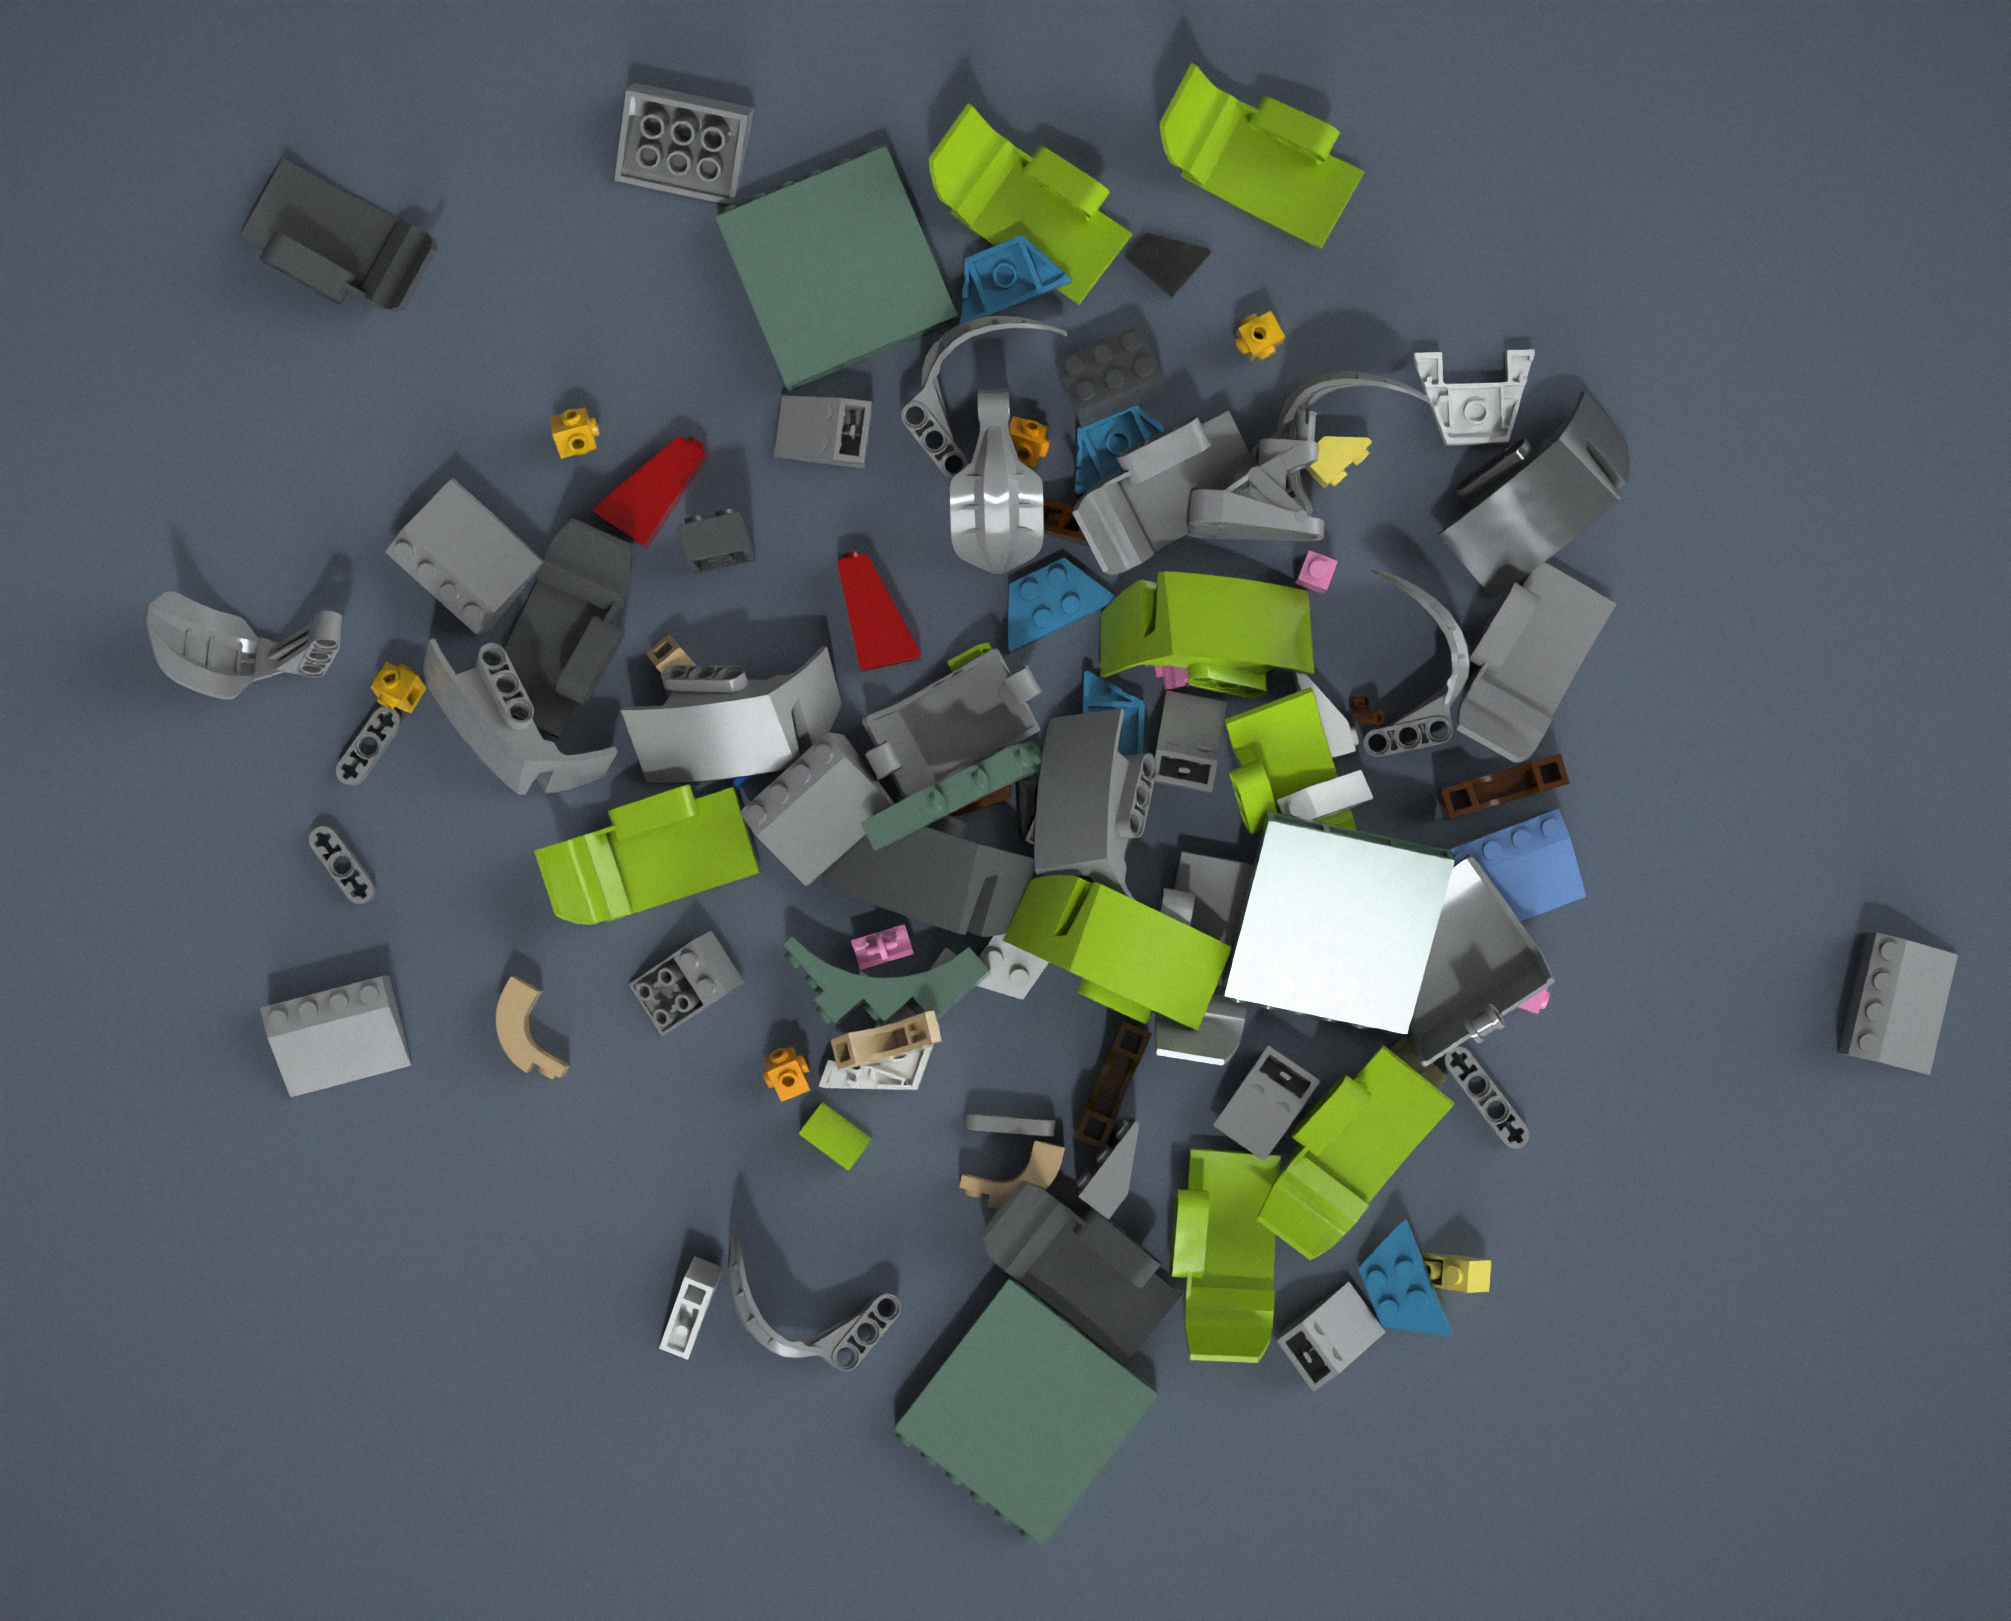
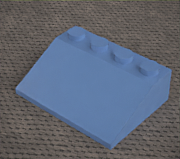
M1559 808L1446 849L1452 852L1455 859L1454 864L1467 855H1473L1520 921L1586 897L1571 838Z

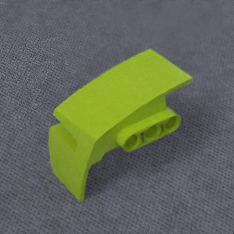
M1193 63L1190 64L1159 122L1161 139L1167 158L1173 166L1183 170L1181 176L1184 179L1246 213L1319 249L1323 248L1365 173L1364 170L1329 154L1340 135V132L1332 125L1268 96H1262L1256 108L1247 105L1215 87L1199 67Z
M969 103L929 157V169L933 187L940 201L952 208L951 215L993 246L1023 235L1071 278L1072 283L1056 290L1078 305L1081 304L1133 235L1130 231L1098 210L1110 194L1105 186L1042 145H1039L1033 155L1029 156L993 130Z
M1185 572L1157 573V583L1141 579L1123 590L1100 614L1101 677L1106 678L1139 665H1153L1157 667L1169 665L1187 669L1188 684L1245 698L1263 697L1267 693L1266 672L1274 668L1307 675L1314 674L1309 592L1247 579Z
M1311 687L1224 720L1239 767L1230 771L1229 776L1240 815L1250 835L1260 830L1262 832L1267 811L1277 813L1275 804L1278 799L1302 789L1338 778ZM1351 809L1319 821L1324 824L1357 830Z
M690 784L607 811L612 824L610 827L535 850L534 853L555 916L582 925H593L606 920L610 922L761 873L746 821L739 813L742 807L735 786L697 799L694 798Z
M1053 875L1031 879L1002 940L1082 977L1076 992L1146 1025H1148L1155 1011L1196 1031L1199 1030L1232 949L1231 946L1100 883L1094 882L1092 884L1080 877L1071 875Z
M1383 1045L1353 1079L1344 1074L1296 1126L1291 1137L1299 1144L1289 1155L1279 1172L1256 1220L1309 1260L1320 1256L1331 1249L1356 1224L1369 1207L1368 1204L1455 1103Z
M1190 1148L1187 1190L1177 1189L1175 1193L1169 1261L1170 1277L1182 1278V1310L1190 1360L1259 1363L1270 1344L1274 1316L1275 1290H1273L1276 1234L1256 1219L1280 1172L1281 1154L1270 1153L1267 1159L1263 1161L1251 1152Z

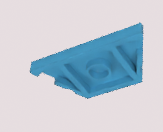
M1023 235L1017 236L965 258L960 323L979 317L999 314L1072 283L1071 278Z
M1136 405L1086 427H1078L1075 474L1076 497L1085 494L1097 481L1121 468L1116 459L1120 453L1164 431V426L1155 419H1151L1144 410Z
M1065 557L1010 583L1008 603L1009 652H1014L1107 607L1116 597Z
M1084 671L1082 714L1122 708L1125 712L1121 726L1118 752L1121 755L1143 754L1145 702L1122 691L1117 686L1100 679L1093 673Z
M1407 1219L1403 1220L1364 1261L1358 1270L1382 1327L1448 1336L1452 1333L1451 1327Z

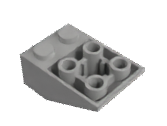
M782 396L774 457L866 469L874 410L873 403L871 401L848 398Z
M1166 690L1154 758L1157 763L1155 783L1205 793L1212 792L1227 702Z
M709 931L692 940L628 985L660 1035L664 1036L745 982L713 932Z
M1268 1045L1213 1126L1265 1161L1303 1108L1320 1080Z
M1134 1117L1129 1122L1126 1119L1121 1122L1114 1132L1115 1137H1117L1111 1146L1106 1144L1104 1150L1101 1149L1095 1157L1098 1164L1092 1171L1086 1169L1076 1182L1079 1188L1077 1190L1078 1197L1108 1220L1128 1195L1139 1130V1122Z
M1347 1281L1274 1334L1273 1337L1311 1390L1315 1392L1341 1373L1385 1333V1330L1351 1283Z

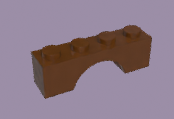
M1558 754L1436 790L1444 820H1448L1567 785L1570 782L1562 756Z

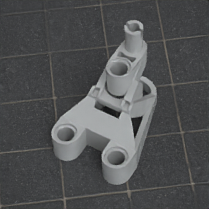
M1306 411L1297 412L1296 440L1261 439L1259 441L1258 466L1252 467L1248 474L1227 489L1193 490L1191 494L1188 535L1195 538L1216 540L1316 541L1323 539L1324 520L1307 516L1306 511L1285 492L1287 475L1304 469L1318 461L1319 444L1315 442L1317 413L1309 411L1308 423L1306 424ZM1246 490L1253 499L1240 495Z

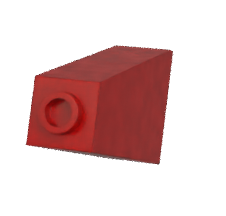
M679 435L593 508L592 512L648 549L708 459L707 454L703 451L705 446L691 436L686 440Z
M860 551L843 554V559L837 560L860 671L865 672L921 660L920 650L868 555H861Z

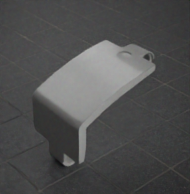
M997 648L992 649L901 702L863 718L862 723L875 745L874 748L867 750L865 756L878 780L891 775L902 798L905 799L965 768L982 762L1038 732L1040 727L1027 702L1041 694L1042 691L1028 665H1024L1022 669L1011 674Z

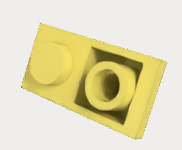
M1324 436L1318 442V461L1305 469L1323 489L1330 483L1335 487L1348 475L1344 470L1352 462L1358 466L1370 454L1367 448L1371 445L1372 441L1365 437Z
M1420 1253L1434 1287L1465 1293L1489 1292L1491 1260L1458 1255Z

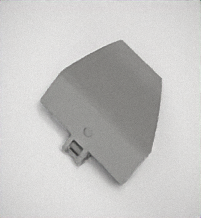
M1471 854L1453 866L1410 1022L1411 1038L1418 1060L1423 1067L1428 1066L1471 1037L1476 1043L1480 1044L1484 1041V1037L1495 1029L1501 1030L1506 1027L1503 1020L1504 1015L1555 982L1541 950Z

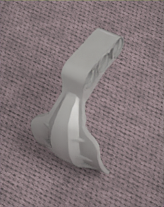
M987 316L956 325L932 344L925 355L922 367L921 389L904 404L900 414L904 425L944 475L953 478L968 465V461L954 442L936 377L939 374L942 361L956 346L967 339L993 330L1007 328L1045 329L1060 333L1065 337L1067 336L1066 331L1023 317ZM912 406L920 407L923 410V419L915 424L910 423L906 419V412ZM931 431H938L943 436L941 445L936 448L929 447L925 442L926 435ZM951 455L959 456L962 460V466L956 472H950L945 468V461Z
M1356 371L1328 373L1307 381L1288 397L1280 414L1277 432L1269 438L1296 440L1295 422L1297 421V412L1305 411L1324 396L1343 388L1379 386L1408 393L1426 401L1428 404L1431 403V399L1404 383L1377 374ZM1259 444L1251 451L1250 459L1253 467L1258 466ZM1299 470L1286 476L1288 488L1285 492L1302 506L1307 516L1311 517L1313 508L1303 490Z
M981 388L977 389L980 433L972 462L951 479L949 486L951 540L955 553L962 560L990 573L1004 574L1034 558L1042 548L1044 539L1043 483L1041 477L1034 470L1018 459L1008 426V420H1010L1009 389Z
M1372 569L1370 571L1371 574L1374 573L1394 583L1418 601L1432 615L1447 638L1451 650L1453 671L1448 679L1447 686L1394 723L1371 729L1363 740L1364 749L1373 757H1382L1443 744L1451 738L1454 731L1451 704L1461 692L1469 675L1468 646L1462 629L1450 611L1434 596L1405 579ZM1435 721L1445 722L1448 726V733L1443 737L1434 736L1430 730L1431 724ZM1410 727L1417 732V740L1414 743L1407 744L1401 740L1400 731L1403 728ZM1374 734L1383 735L1387 741L1386 747L1382 750L1373 749L1369 743L1370 737Z
M164 592L149 603L145 609V620L153 653L162 671L176 683L220 699H233L253 681L284 672L300 674L311 678L324 676L340 649L343 617L333 611H319L315 613L308 625L281 643L267 638H258L243 618L206 607L177 592Z
M735 1219L728 1251L729 1287L735 1310L746 1330L765 1348L783 1357L802 1358L819 1355L831 1366L842 1371H850L857 1367L899 1316L901 1304L898 1298L887 1293L875 1294L861 1311L802 1342L787 1340L767 1324L752 1298L746 1278L740 1243L741 1219ZM886 1298L891 1302V1311L888 1315L881 1316L877 1309L878 1304L882 1299ZM868 1323L871 1327V1335L867 1340L862 1341L857 1335V1329L861 1324ZM847 1347L851 1352V1359L847 1364L841 1365L837 1361V1353L841 1348Z

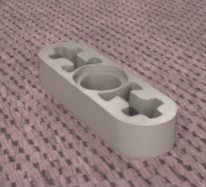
M383 706L373 713L337 764L336 776L339 781L346 785L354 786L365 780L402 727L403 718L398 710H390ZM391 713L393 714L391 720L395 722L392 727L385 726L381 731L382 734L386 735L384 740L380 735L370 732L373 727L376 730L381 728L384 722L380 718L383 714L387 716ZM368 737H373L378 744L376 752L371 755H366L361 749L363 740ZM356 752L359 757L368 760V763L365 765L363 762H359L355 769L358 776L356 778L350 776L347 779L348 772L345 770V766H353L358 759L352 757Z
M327 826L315 828L309 836L310 847L347 898L355 904L371 902L376 896V885L339 833ZM321 833L331 835L332 838L328 842L333 849H338L339 846L342 849L333 853L329 859L326 857V855L331 854L328 847L318 845L321 840L319 836ZM341 856L347 857L351 862V868L346 874H339L335 870V861ZM357 871L360 876L354 877L360 885L367 884L368 886L365 890L367 895L365 898L363 896H355L354 892L357 891V887L352 881H349L347 884L344 882L345 879L353 877Z
M966 1113L964 1129L1054 1136L1056 1120Z

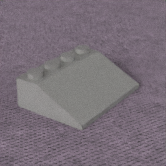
M634 82L625 92L614 181L727 205H735L750 138L754 107Z
M454 478L450 479L408 522L385 551L386 554L476 635L491 630L545 562Z
M827 732L739 813L756 837L805 886H809L866 835L860 824L861 822L895 803L845 735Z
M1866 932L1838 1053L1930 1075L1958 955L1906 939L1877 932Z
M389 975L371 978L260 1008L267 1039L290 1097L412 1066Z

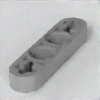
M1457 1046L1443 1055V1064L1446 1070L1505 1146L1513 1149L1524 1147L1529 1140L1527 1126L1470 1051L1464 1047ZM1454 1052L1459 1055L1464 1054L1465 1057L1462 1059V1062L1466 1068L1470 1069L1472 1065L1475 1067V1070L1466 1073L1462 1080L1459 1078V1075L1464 1073L1463 1070L1457 1065L1451 1066L1450 1064L1453 1061L1451 1055ZM1474 1076L1482 1077L1485 1082L1483 1091L1478 1094L1472 1093L1468 1088V1082ZM1492 1101H1499L1504 1107L1503 1114L1499 1118L1493 1119L1487 1113V1107ZM1510 1115L1513 1117L1512 1120L1507 1121L1514 1129H1521V1132L1518 1134L1520 1137L1518 1142L1513 1139L1508 1141L1507 1137L1510 1135V1132L1505 1126L1502 1125L1500 1129L1497 1128V1124L1505 1122Z

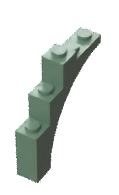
M1033 740L1021 745L1019 743L1010 746L976 765L965 768L933 786L914 793L860 824L874 851L879 850L995 791L1038 773L1041 768L1043 753L1034 744Z
M793 936L783 944L788 950L784 955L796 969L801 965L807 971L808 975L805 977V980L816 992L820 989L823 990L814 999L819 1004V1007L815 1010L827 1024L832 1020L836 1025H839L865 1001L868 1005L864 1009L875 1022L882 1019L887 1024L914 999L917 1004L913 1008L919 1014L935 1011L936 1019L939 1020L991 974L990 970L970 947L950 961L926 972L905 977L875 978L852 974L829 965L811 954Z

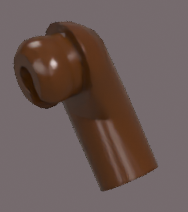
M1357 696L1352 699L1353 707H1350L1352 719L1356 723L1378 726L1383 724V711L1370 709L1367 697Z

